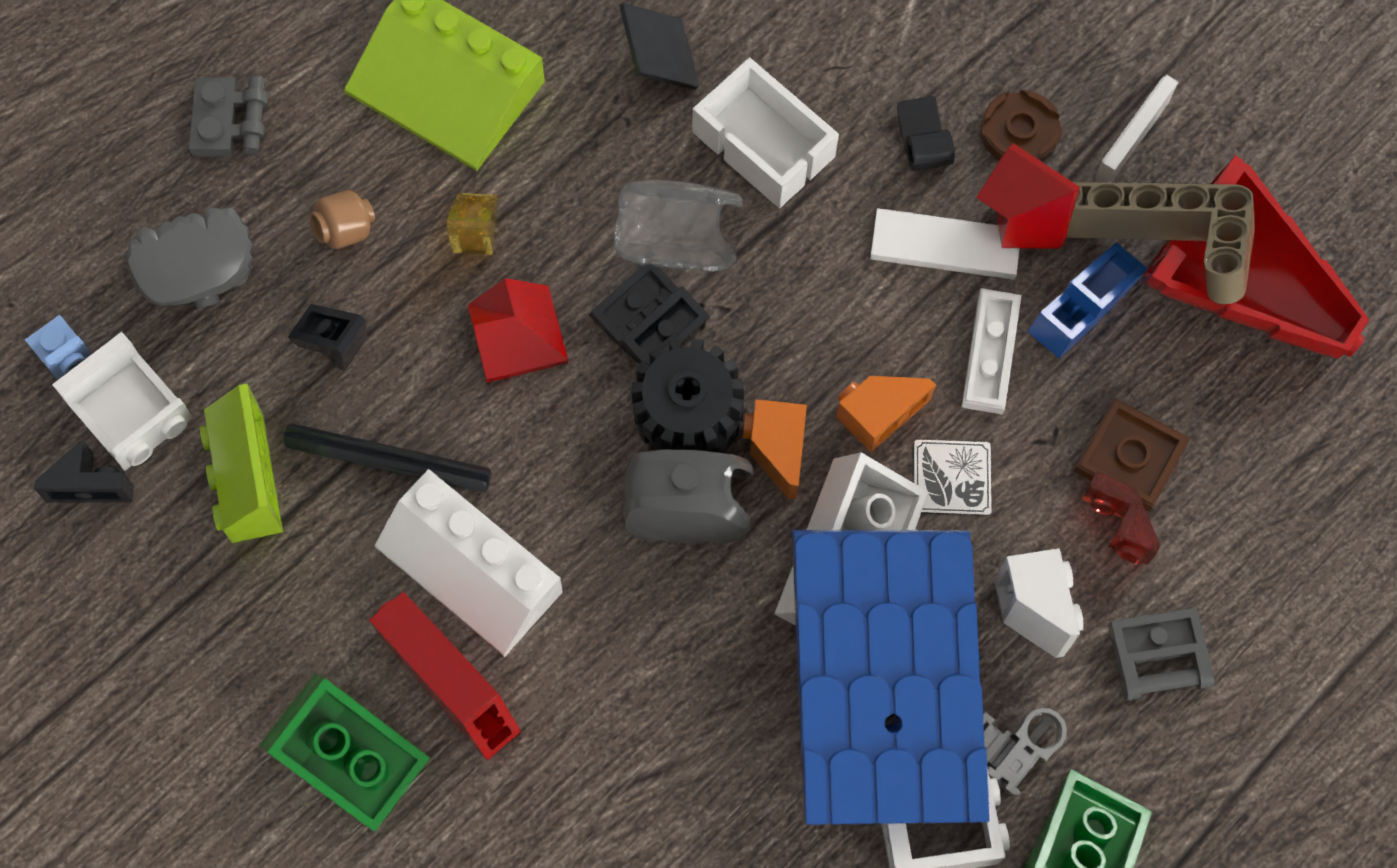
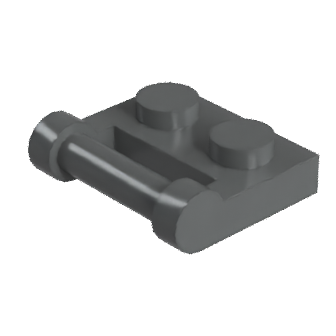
M1197 607L1113 620L1108 624L1120 675L1121 693L1125 701L1140 699L1141 694L1194 685L1198 689L1214 686V674ZM1191 656L1193 667L1190 669L1140 677L1137 675L1135 667L1137 664Z

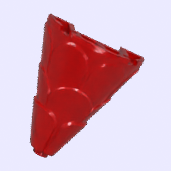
M1235 155L1210 184L1242 185L1253 193L1255 231L1244 296L1232 304H1219L1210 300L1206 290L1204 266L1207 241L1166 240L1145 272V278L1142 280V283L1149 288L1159 291L1164 296L1215 313L1222 319L1264 331L1268 338L1335 359L1342 357L1344 354L1351 357L1365 340L1361 332L1368 323L1369 318L1328 261L1320 258L1293 218L1285 213L1252 167Z

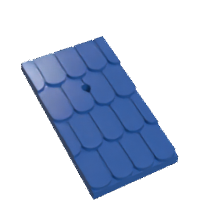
M792 530L803 813L806 825L990 822L987 753L984 744L983 701L979 670L977 605L974 595L972 543L970 542V532L967 530ZM895 714L894 721L889 725H885V719L889 715Z

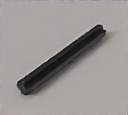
M293 423L287 425L283 437V443L290 449L418 478L429 469L446 484L480 492L488 490L492 478L491 469L488 467Z

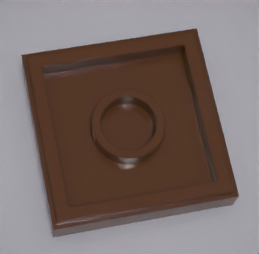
M1114 398L1074 472L1150 512L1190 438Z

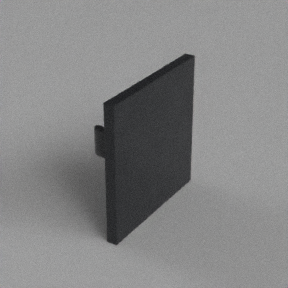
M624 2L621 3L619 7L636 75L694 90L699 88L682 19Z

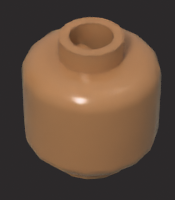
M344 190L318 199L314 206V211L310 213V225L316 239L321 244L326 243L332 249H341L366 240L370 234V223L375 221V214L371 203L367 199L362 200L353 190Z

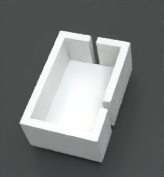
M750 57L693 108L692 132L716 154H720L724 150V161L779 209L805 186L806 177L811 180L836 156L839 134Z

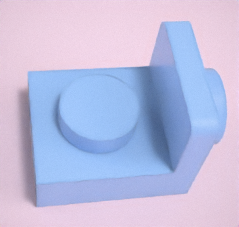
M60 315L25 339L57 380L91 355L84 342Z

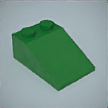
M314 673L259 745V747L374 832L430 759V757L350 696L316 673Z
M1070 769L1024 868H1134L1152 811Z

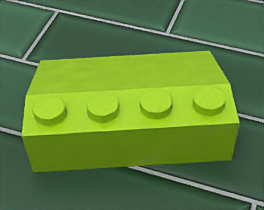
M393 0L385 10L344 91L345 94L468 167L478 171L545 82L543 60L541 56L444 0Z

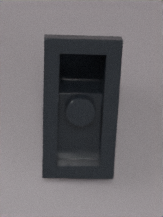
M310 304L288 338L298 347L323 353L340 370L345 371L366 341V320L359 314Z
M80 441L35 480L34 489L46 503L133 502L134 486L125 473L119 469L98 467L92 472L94 454L85 441Z

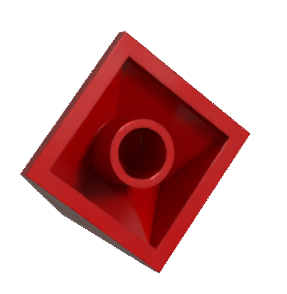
M1013 143L1008 147L976 198L996 211L1001 248L1060 249L1065 244L1080 187Z
M504 278L468 304L487 383L568 363L548 285Z

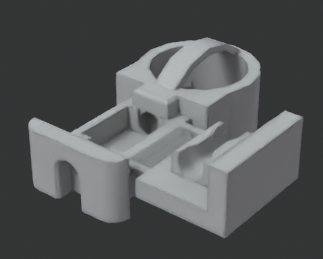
M1040 708L1028 712L1012 735L1008 730L1004 733L1000 732L992 725L995 719L988 713L983 712V723L989 724L984 730L987 764L989 762L995 767L993 769L991 766H987L990 779L996 778L999 787L1007 794L1019 795L1021 792L1016 787L1039 759L1041 762L1047 761L1053 752L1063 745L1067 733L1066 724L1060 714L1052 709ZM1046 715L1028 737L1027 731L1030 721L1035 716ZM1055 722L1058 731L1054 744L1045 748L1037 747L1035 745L1049 726Z

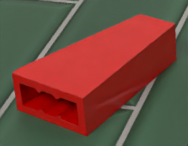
M404 591L395 599L383 604L378 612L369 619L383 642L487 761L521 732L499 693Z

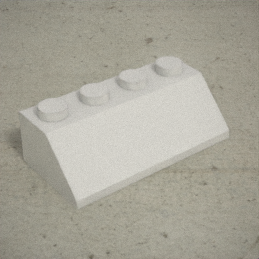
M863 453L834 458L807 530H915L929 492ZM792 566L775 615L796 626L794 573Z
M429 469L398 501L374 545L378 551L504 657L563 592L561 579L558 575Z

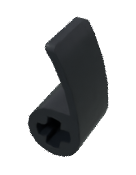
M929 96L899 101L897 103V114L910 169L912 171L953 165L955 159L954 144L950 131L948 129L942 130L936 97Z

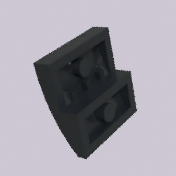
M651 258L588 314L639 365L641 362L647 365L650 364L649 353L655 348L659 347L663 353L670 351L669 341L680 339L682 343L710 317L683 286L678 288Z

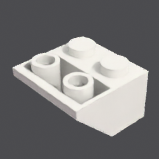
M1060 548L1007 556L994 580L1003 623L1053 657H1064L1080 635L1079 631L1083 630L1084 626L1080 606L1072 603L1069 588L1073 587V574L1069 562H1063Z

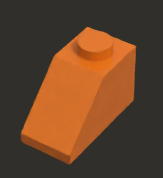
M869 376L860 385L857 382H853L842 391L838 397L840 402L836 418L872 452L932 399L936 384L928 378Z
M756 399L754 414L745 413L743 439H751L750 455L788 499H796L799 487L807 405Z

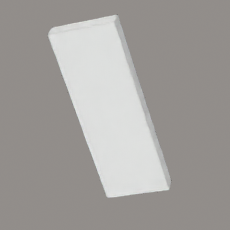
M877 208L871 260L1015 280L1019 248H1001L999 225Z

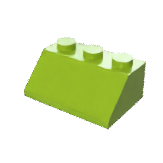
M248 383L238 385L204 409L206 425L200 426L204 450H211L213 463L206 465L208 483L211 491L217 490L219 504L212 506L214 522L217 530H223L231 543L283 533L264 416Z

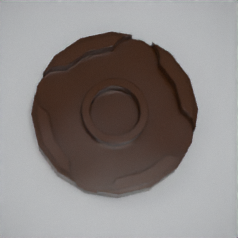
M1020 90V93L1014 92L1011 94L1008 91L998 95L988 104L981 120V138L986 149L1000 161L1008 147L1014 143L1041 162L1045 161L1054 153L1062 135V126L1059 121L1060 115L1056 107L1046 97L1030 90Z

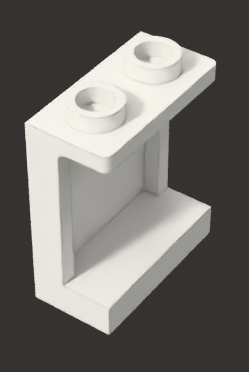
M122 332L52 384L63 400L124 471L131 466H137L145 462L151 456L155 447L164 440L172 439L182 433L187 426V422L193 418L186 405L172 393L138 354L133 344Z

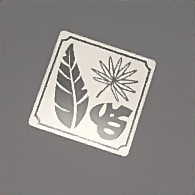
M915 440L914 484L929 492L922 512L991 514V445L989 442Z

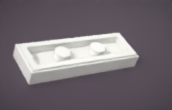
M1168 75L1161 78L1101 161L1095 176V182L1111 183L1170 102L1178 81Z
M980 288L961 404L962 408L1003 415L1022 295Z

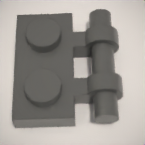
M251 76L248 82V89L244 92H239V84L236 78L196 77L189 151L192 157H233L234 143H243V152L247 155H257L259 153L260 142L264 140L265 126L261 123L262 110L267 107L268 94L264 91V78ZM237 110H246L245 121L241 124H236Z

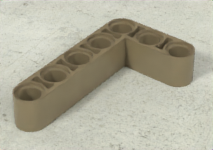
M1073 182L1080 189L1067 238L1207 241L1204 266L1206 290L1210 300L1219 304H1232L1244 296L1255 231L1253 193L1248 188L1242 185Z

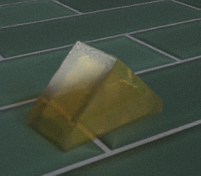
M457 194L447 218V231L452 253L494 255L499 195Z

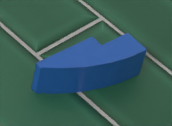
M1116 242L1068 284L1065 291L1039 313L1028 332L1060 359L1110 311L1144 275L1148 268Z

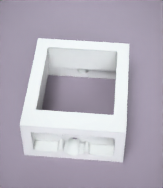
M988 767L990 822H982L987 848L912 859L906 823H884L881 825L889 868H977L997 865L1005 858L1004 851H1009L1010 849L1009 835L1005 823H998L995 806L1001 804L1000 790L996 778L990 779Z

